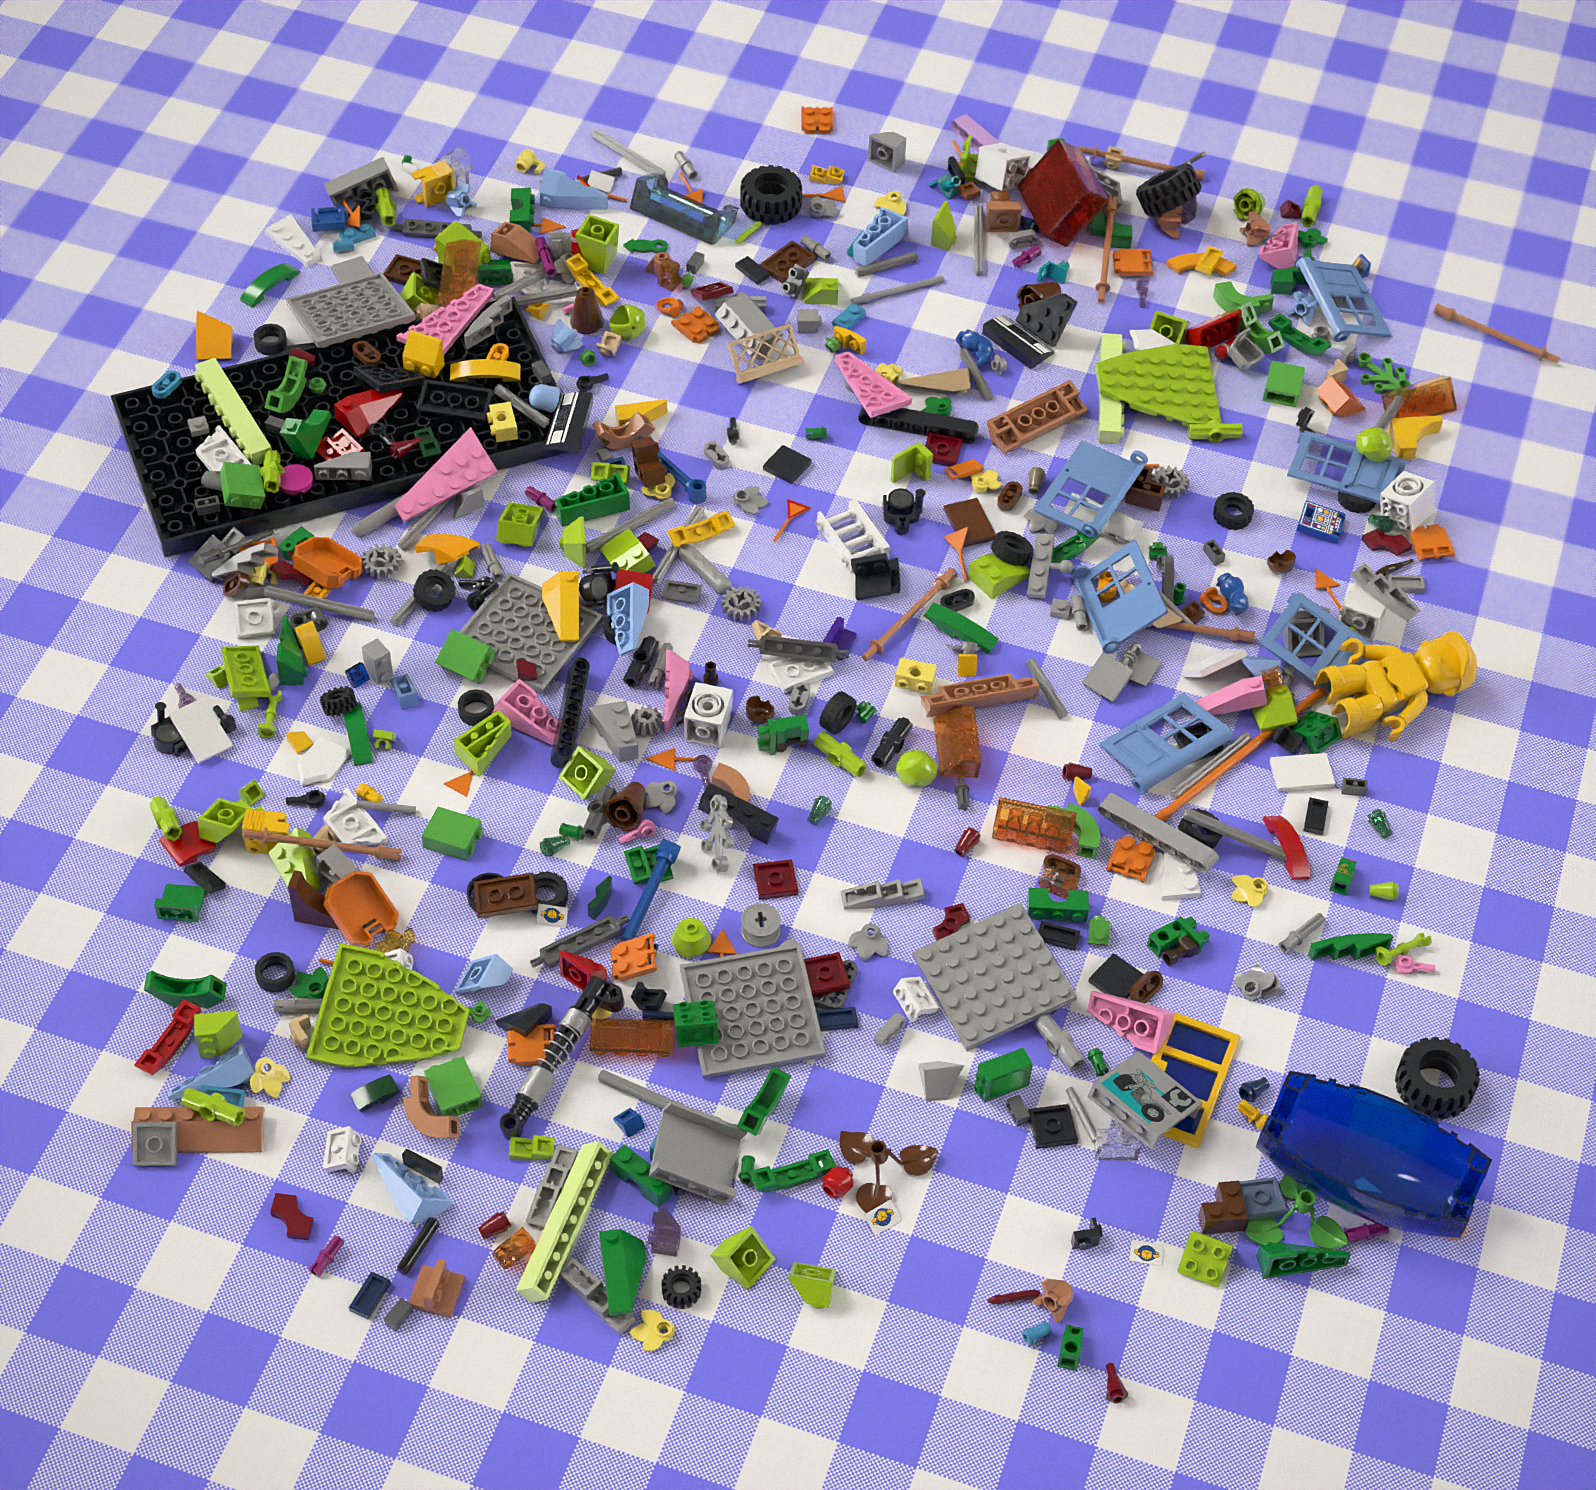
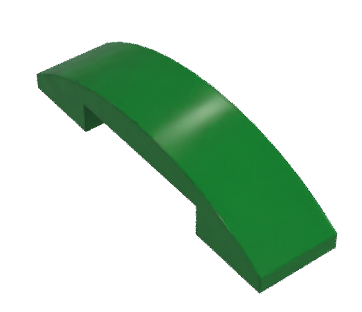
M289 263L279 264L266 270L247 287L241 295L240 301L251 308L255 307L264 300V294L284 279L289 282L300 274V270Z
M1280 313L1268 321V324L1274 331H1280L1281 337L1285 342L1302 352L1320 355L1331 347L1329 342L1319 336L1312 339L1292 327V320Z
M1076 530L1077 535L1054 547L1051 563L1072 560L1098 540L1101 533L1097 537H1088Z
M357 702L355 709H352L351 712L347 711V714L343 715L354 766L373 763L362 706L360 702Z
M829 1149L809 1154L806 1160L770 1169V1166L749 1171V1175L757 1192H771L796 1187L826 1175L836 1164Z

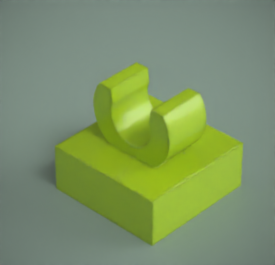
M374 729L373 737L377 739L375 747L380 749V744L386 742L385 749L390 750V741L396 742L397 734Z

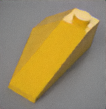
M560 571L542 584V601L546 605L548 615L551 617L560 642H579V571Z

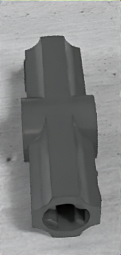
M608 785L601 786L596 799L587 806L589 816L582 830V834L585 837L597 839L602 826L607 823L604 809L607 801L616 794L614 788Z

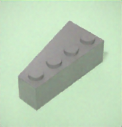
M384 157L324 183L334 207L344 205L342 200H345L347 204L355 202L354 198L362 188L376 191L381 187L387 188L388 191L399 192Z

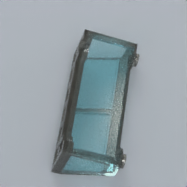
M655 172L636 179L629 209L710 245H714L735 224L739 208L728 204L723 207L722 211L714 209L669 189L667 178Z

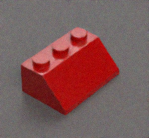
M1240 309L1228 311L1194 327H1190L1186 331L1185 343L1187 345L1206 346L1209 349L1231 339L1238 333L1242 311Z

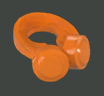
M663 298L656 303L659 312L669 313L672 317H677L680 311L684 309L683 302L680 299ZM665 304H671V305H672V306L667 307V308H662Z
M1215 587L1208 588L1206 592H1202L1200 595V604L1204 605L1212 614L1222 615L1226 612L1228 607L1227 601L1218 594V590ZM1209 599L1219 601L1222 606L1219 608L1214 607Z

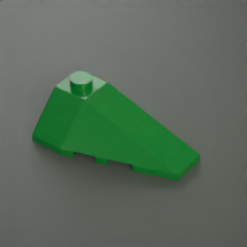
M1266 1242L1259 1246L1256 1257L1263 1279L1344 1267L1347 1266L1351 1255L1347 1251L1282 1242Z

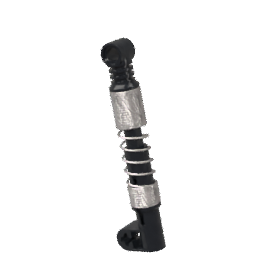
M597 976L591 977L575 1005L570 1006L559 1023L560 1029L558 1032H554L555 1037L549 1041V1047L543 1049L546 1058H538L541 1066H533L523 1084L516 1092L512 1108L500 1118L499 1126L505 1139L510 1141L511 1137L522 1136L523 1127L528 1118L542 1104L556 1078H558L557 1070L564 1068L563 1062L569 1060L568 1054L575 1050L574 1044L579 1043L580 1038L584 1036L592 1022V1015L597 1007L613 1013L619 1012L624 1008L625 1000L619 986ZM558 1064H562L561 1068H556ZM510 1125H515L514 1128H512V1129H507L508 1126H510Z

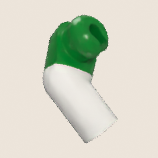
M410 155L403 156L402 167L405 171L412 173L420 170L419 167L412 165V157Z

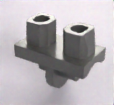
M795 263L794 267L790 268L788 272L789 277L782 284L781 289L797 299L802 287L807 285L806 279L810 272Z

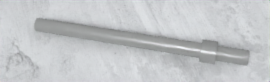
M941 275L874 293H863L862 296L851 298L850 302L851 304L869 303L874 299L944 282V276Z

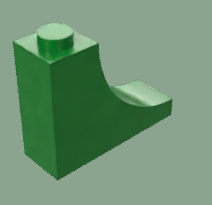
M313 409L305 422L299 419L286 418L280 434L296 457L313 459L332 415L329 411Z

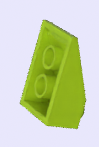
M508 502L498 520L496 540L501 541L503 544L514 543L519 544L521 547H532L537 536L544 508Z
M629 528L599 548L609 564L617 562L619 569L646 573L656 566L650 554Z
M994 553L982 555L969 565L968 578L991 599L1030 577V569L1026 565L1018 566L1006 563L996 557Z

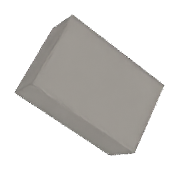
M607 447L596 450V454L601 462L605 463L607 460L613 459Z

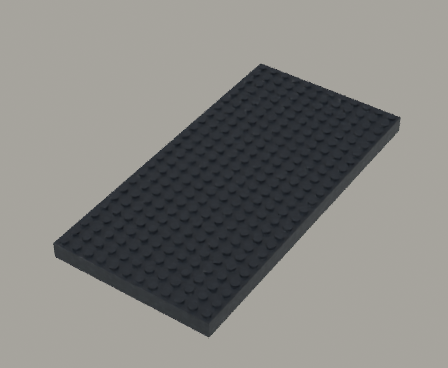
M512 296L513 311L503 316L504 322L494 327L493 335L469 349L465 348L464 334L472 323L496 301L488 302L444 354V367L435 379L428 376L425 377L426 380L493 389V391L500 384L531 406L529 401L530 392L534 386L541 384L532 372V363L542 360L547 368L548 366L515 297ZM422 319L411 321L409 324H400L391 329H383L374 334L362 335L360 338L348 339L343 343H334L325 348H318L316 345L301 348V350L316 356L314 366H307L305 373L307 381L299 400L292 409L285 413L265 408L268 391L276 390L284 379L290 351L222 368L269 442L272 450H277L280 454V464L282 467L294 464L304 465L310 469L313 475V484L304 493L301 491L297 495H291L282 492L280 489L276 493L267 492L264 489L265 499L261 509L225 506L222 491L205 488L201 484L204 473L209 470L197 456L196 449L205 442L208 436H212L216 432L215 428L219 425L236 446L237 443L236 438H232L229 427H225L222 416L217 414L215 405L210 403L208 393L203 392L201 382H197L195 375L181 378V384L165 398L154 397L152 385L110 395L121 433L165 558L200 549L212 534L222 542L233 527L244 536H250L402 496L430 470L470 427L497 471L569 451L544 448L554 411L550 413L536 409L543 416L550 419V423L543 428L512 406L517 425L518 439L497 442L495 435L492 436L490 425L492 423H488V418L486 421L417 411L423 384L418 387H405L400 390L403 393V397L392 409L386 411L382 420L379 419L377 422L385 424L386 434L393 442L415 439L413 431L431 427L434 438L437 439L441 455L424 459L417 445L400 459H397L391 455L389 447L382 440L373 438L369 432L357 438L336 420L335 403L347 396L374 389L353 374V367L365 365L354 356L353 344L358 341H366L380 352L382 361L376 368L384 370L385 367L399 368L400 371L409 373V370L404 369L402 357L406 344L397 341L396 335L409 331V327L412 325L417 326L422 322ZM498 343L508 346L509 356L506 361L518 363L521 366L520 381H503L502 378H468V382H450V364L467 360L486 359L492 346ZM553 376L551 382L544 384L557 387ZM316 377L322 378L326 382L325 390L319 394L313 393L309 388L310 380ZM494 393L495 398L493 404L506 402L504 399H502ZM313 409L329 411L332 415L329 420L330 431L324 432L322 439L325 436L330 439L343 428L365 452L371 453L372 469L370 480H316L314 465L326 460L317 451L313 459L296 457L282 436L266 431L265 421L269 416L286 420V418L304 420L309 418ZM205 416L210 433L192 437L187 420ZM217 496L221 511L198 516L195 500Z

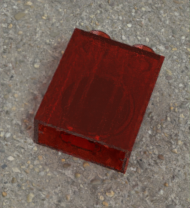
M1060 139L1048 148L1045 155L1027 172L1023 180L1017 185L1043 236L1065 247L1075 239L1109 201L1081 149Z

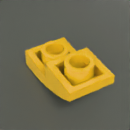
M812 165L808 180L825 184L842 183L845 170L829 166L827 170Z
M838 326L834 327L833 337L840 342L839 345L843 349L850 346L852 350L860 355L866 352L865 338L851 330Z
M313 621L295 627L306 663L312 665L325 660L326 656Z

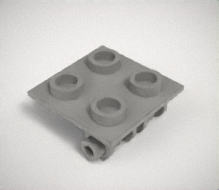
M1139 643L1128 646L1119 662L1134 670L1135 673L1130 680L1144 687L1147 686L1162 661L1142 653Z

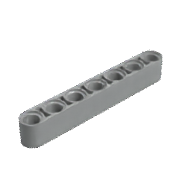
M1110 793L1097 808L1098 812L1106 819L1202 873H1208L1219 860V855L1210 847L1113 793Z

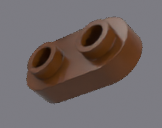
M358 341L353 344L354 356L365 365L378 366L381 364L380 352L368 342Z
M1015 481L1008 482L998 496L997 506L1004 511L1012 510L1022 496V485Z
M236 572L229 577L223 586L224 596L234 598L244 591L249 585L247 575Z
M1055 854L1047 855L1044 858L1043 869L1046 873L1054 874L1048 871L1054 869L1060 874L1059 877L1062 875V878H1064L1065 876L1064 881L1071 883L1080 879L1081 867L1077 863Z
M1147 971L1132 986L1130 991L1131 999L1147 1003L1163 985L1161 973L1158 971Z

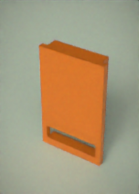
M971 459L948 467L944 471L947 477L955 481V478L959 477L962 479L984 471V466L975 459Z

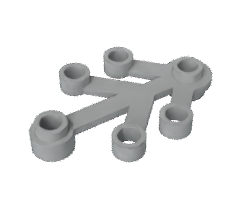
M714 795L710 801V814L707 820H702L700 823L701 831L710 832L708 839L701 841L702 851H711L715 841L716 858L712 859V868L717 872H726L729 867V861L726 856H722V847L724 849H731L733 847V838L726 831V829L732 828L733 819L726 812V798L721 795Z

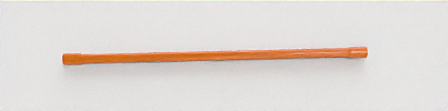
M1320 687L1295 706L1296 716H1299L1327 694V692ZM1276 729L1260 733L1154 816L1163 822L1167 821L1185 804L1271 738Z

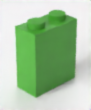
M1271 361L1262 401L1297 407L1305 367Z
M224 462L219 475L225 506L261 509L265 493L260 466Z
M451 629L435 663L479 684L485 678L486 669L494 660L496 650Z
M438 806L422 834L423 848L467 861L470 854L473 855L478 839L480 840L483 836L484 828H482L481 819Z
M464 1056L450 1059L446 1063L434 1065L424 1070V1076L428 1077V1089L440 1116L457 1117L483 1107L482 1096Z

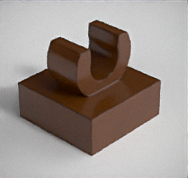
M1196 601L1190 602L1181 610L1194 625L1205 615V611L1200 608L1201 605Z

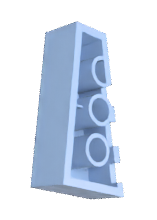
M882 207L879 215H875L874 221L868 224L866 231L862 232L854 242V261L864 266L869 265L909 234L908 218Z

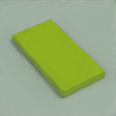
M222 646L221 656L231 698L270 697L271 691L259 646Z

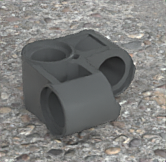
M312 607L309 610L295 613L290 617V624L299 649H302V646L299 644L295 627L313 621L317 632L328 626V622L319 607Z

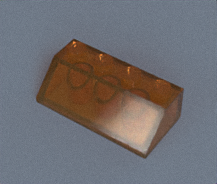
M462 239L446 243L437 305L447 307L452 300L460 299L464 296L463 293L475 286L481 242Z
M1437 376L1381 394L1384 411L1387 410L1396 395L1401 396L1405 400L1393 418L1440 416L1457 410L1451 376Z
M954 706L933 719L940 776L978 778L982 760L975 707Z
M999 797L992 838L1069 855L1077 813Z
M593 1018L590 1026L589 1051H594V1054L597 1055L615 1052V1055L621 1056L628 1053H636L637 1056H648V1053H653L659 1057H668L674 1051L675 1020Z

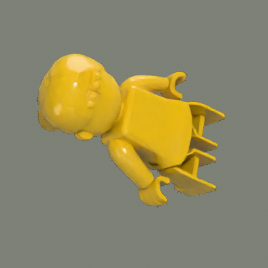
M1450 631L1441 637L1434 638L1432 642L1428 640L1422 642L1414 656L1411 652H1404L1399 647L1363 644L1356 638H1349L1339 648L1341 651L1354 654L1348 660L1349 665L1340 667L1331 665L1321 669L1314 681V685L1317 686L1330 681L1331 693L1326 700V704L1336 703L1331 712L1332 715L1347 712L1348 725L1342 734V739L1365 732L1383 719L1382 727L1391 726L1393 728L1387 740L1395 742L1403 729L1425 710L1428 702L1426 690L1433 694L1443 693L1445 696L1450 697L1466 690L1474 683L1477 676V659L1470 644L1455 631ZM1360 657L1372 660L1361 665L1355 664L1359 661ZM1351 694H1354V696H1355L1356 699H1354V698H1352V697H1349V696H1350ZM1405 707L1397 717H1386L1393 711Z

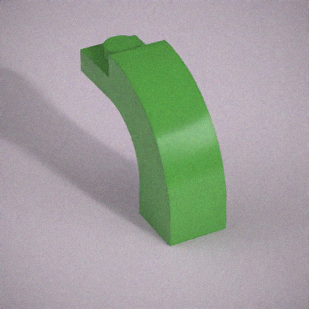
M1231 281L1216 283L1213 292L1216 303L1226 312L1235 310L1236 307L1247 301L1252 302L1257 318L1260 312L1272 310L1274 301L1272 294L1254 297L1245 296L1236 291Z
M1247 301L1235 308V310L1240 309L1242 311L1238 328L1239 332L1241 333L1250 327L1251 331L1247 336L1248 339L1254 344L1256 343L1264 354H1272L1285 347L1280 331H1268L1260 324L1251 301Z
M289 356L284 379L276 390L268 391L265 408L279 413L288 412L299 400L307 381L305 373L308 361Z
M1068 803L1067 809L1048 805L1045 823L1071 829L1079 839L1077 856L1096 860L1100 831L1095 819L1083 808Z

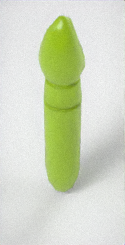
M762 222L754 223L742 235H739L735 242L737 244L743 243L746 238L760 228Z

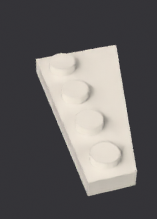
M291 214L265 229V234L306 267L320 260V254Z
M1164 852L1161 900L1200 897L1201 890L1195 869Z

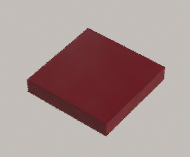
M722 281L691 290L692 296L701 301L734 293L733 287Z
M929 432L925 447L933 453L932 463L948 467L956 465L963 439Z
M792 859L753 864L759 900L798 895L799 891Z
M840 952L804 959L812 997L850 989V982Z

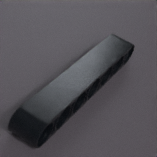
M862 405L858 416L859 422L864 425L928 436L930 432L960 438L966 444H972L976 441L979 430L978 423L972 420L906 408H899L870 418Z
M577 657L567 672L550 757L552 765L557 768H564L574 751L590 668L589 662L582 657Z

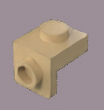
M1109 146L1107 152L1123 155L1124 150ZM1106 155L1103 165L1111 169H1119L1121 159Z
M420 303L413 310L416 320L423 319L439 309V305Z
M605 331L601 343L597 342L596 344L599 353L604 356H615L622 341V336Z
M1340 359L1335 360L1334 368L1327 371L1325 381L1332 376L1338 381L1344 382L1348 372L1347 366Z
M758 620L751 624L754 636L758 641H760L762 635L782 636L781 631L769 627V625Z
M323 825L312 838L332 842L337 841L331 827ZM313 847L317 855L326 850L325 848Z
M305 1014L301 1017H296L289 1023L290 1039L295 1047H300L302 1052L309 1048V1040L304 1031L311 1028L309 1016Z

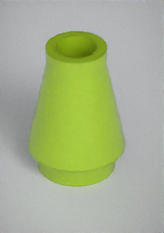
M1391 881L1370 885V896L1391 901L1398 899V883Z

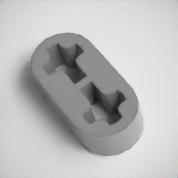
M1033 229L1011 233L1006 240L1011 249H1018L1036 244L1038 236Z
M710 441L704 445V455L716 469L724 470L728 468L729 456L717 442Z
M800 682L794 686L788 708L791 714L798 716L805 712L810 698V686L808 684Z
M898 1012L895 1013L877 1031L874 1041L882 1047L887 1045L903 1028L906 1018Z

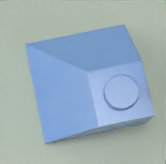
M1246 656L1238 660L1254 677L1262 675L1264 686H1274V683H1279L1278 674L1276 673V670L1280 669L1281 661L1275 657Z
M497 954L472 960L455 993L458 995L503 986L509 981L513 968Z

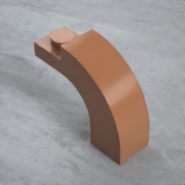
M639 412L627 423L618 427L607 426L598 420L593 424L597 437L602 440L605 447L610 449L631 447V441L638 440L640 436L646 438L655 430L649 418Z
M719 763L712 775V784L750 803V789L743 775L736 769ZM732 818V819H733V826H734V824H735V823H738L739 821L736 820V819H734V818Z
M410 1076L409 1091L411 1097L403 1098L406 1115L411 1124L422 1134L430 1137L459 1139V1117L438 1116L432 1111L429 1104L428 1077Z

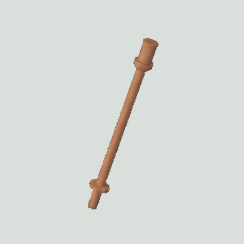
M1095 145L1094 149L1079 146L1078 149L1079 153L1093 155L1092 160L1096 156L1105 158L1106 155L1120 158L1121 162L1164 171L1175 167L1097 150V145ZM1194 169L1198 179L1203 181L1205 170Z
M1112 196L1107 198V207L1105 208L1107 224L1100 282L1095 286V289L1099 292V303L1105 302V293L1110 291L1107 275L1114 217L1118 214V198L1116 196H1113V201H1111Z
M1439 303L1434 308V314L1443 316L1448 321H1459L1538 355L1539 361L1545 358L1558 364L1560 357L1546 352V346L1539 349L1457 314L1454 308L1450 309Z
M948 568L942 576H938L935 580L936 584L878 641L876 639L870 641L871 648L862 655V658L868 661L875 653L882 654L884 652L883 645L941 589L945 590L949 587V583L958 576L957 573L952 575L956 570Z
M1181 622L1165 626V628L1230 637L1234 642L1239 640L1253 643L1255 631L1240 630L1239 627L1228 630Z
M264 827L262 832L243 830L244 838L261 840V845H265L267 841L328 849L335 843L341 851L374 855L377 860L390 859L400 861L401 855L399 853H402L401 848L385 847L383 844H379L377 847H368L268 833L267 827Z

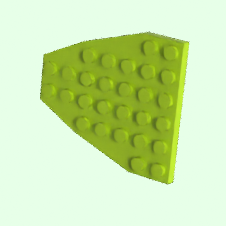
M1171 344L1128 352L1096 364L1099 394L1111 397L1117 402L1123 400L1130 404V408L1155 417L1157 414L1163 415L1170 422L1172 419L1182 422V426L1188 427L1189 424H1207L1211 420L1221 421L1209 352L1206 346Z
M339 943L306 1054V1060L343 1068H357L415 1062L457 1052L461 1048L470 1010L463 1004L458 1003L453 996L440 989V986L414 970L407 969L402 966V963L386 957L381 951Z

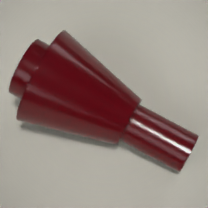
M419 436L412 440L392 442L391 447H389L390 453L393 457L400 459L414 446L419 445L422 439Z
M1114 1363L1106 1364L1108 1374L1106 1399L1109 1402L1118 1404L1128 1397V1392L1116 1373Z

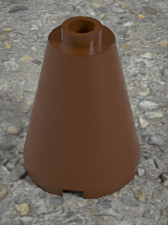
M1054 281L1026 284L1017 292V299L1019 298L1020 303L1018 307L1021 310L1023 305L1061 294V287Z
M582 287L578 289L570 317V325L573 330L575 328L580 334L596 333L597 329L603 327L604 318L594 290L590 287Z
M631 782L607 801L604 816L612 827L621 828V831H631L638 827L643 815L646 792L644 786L639 782Z

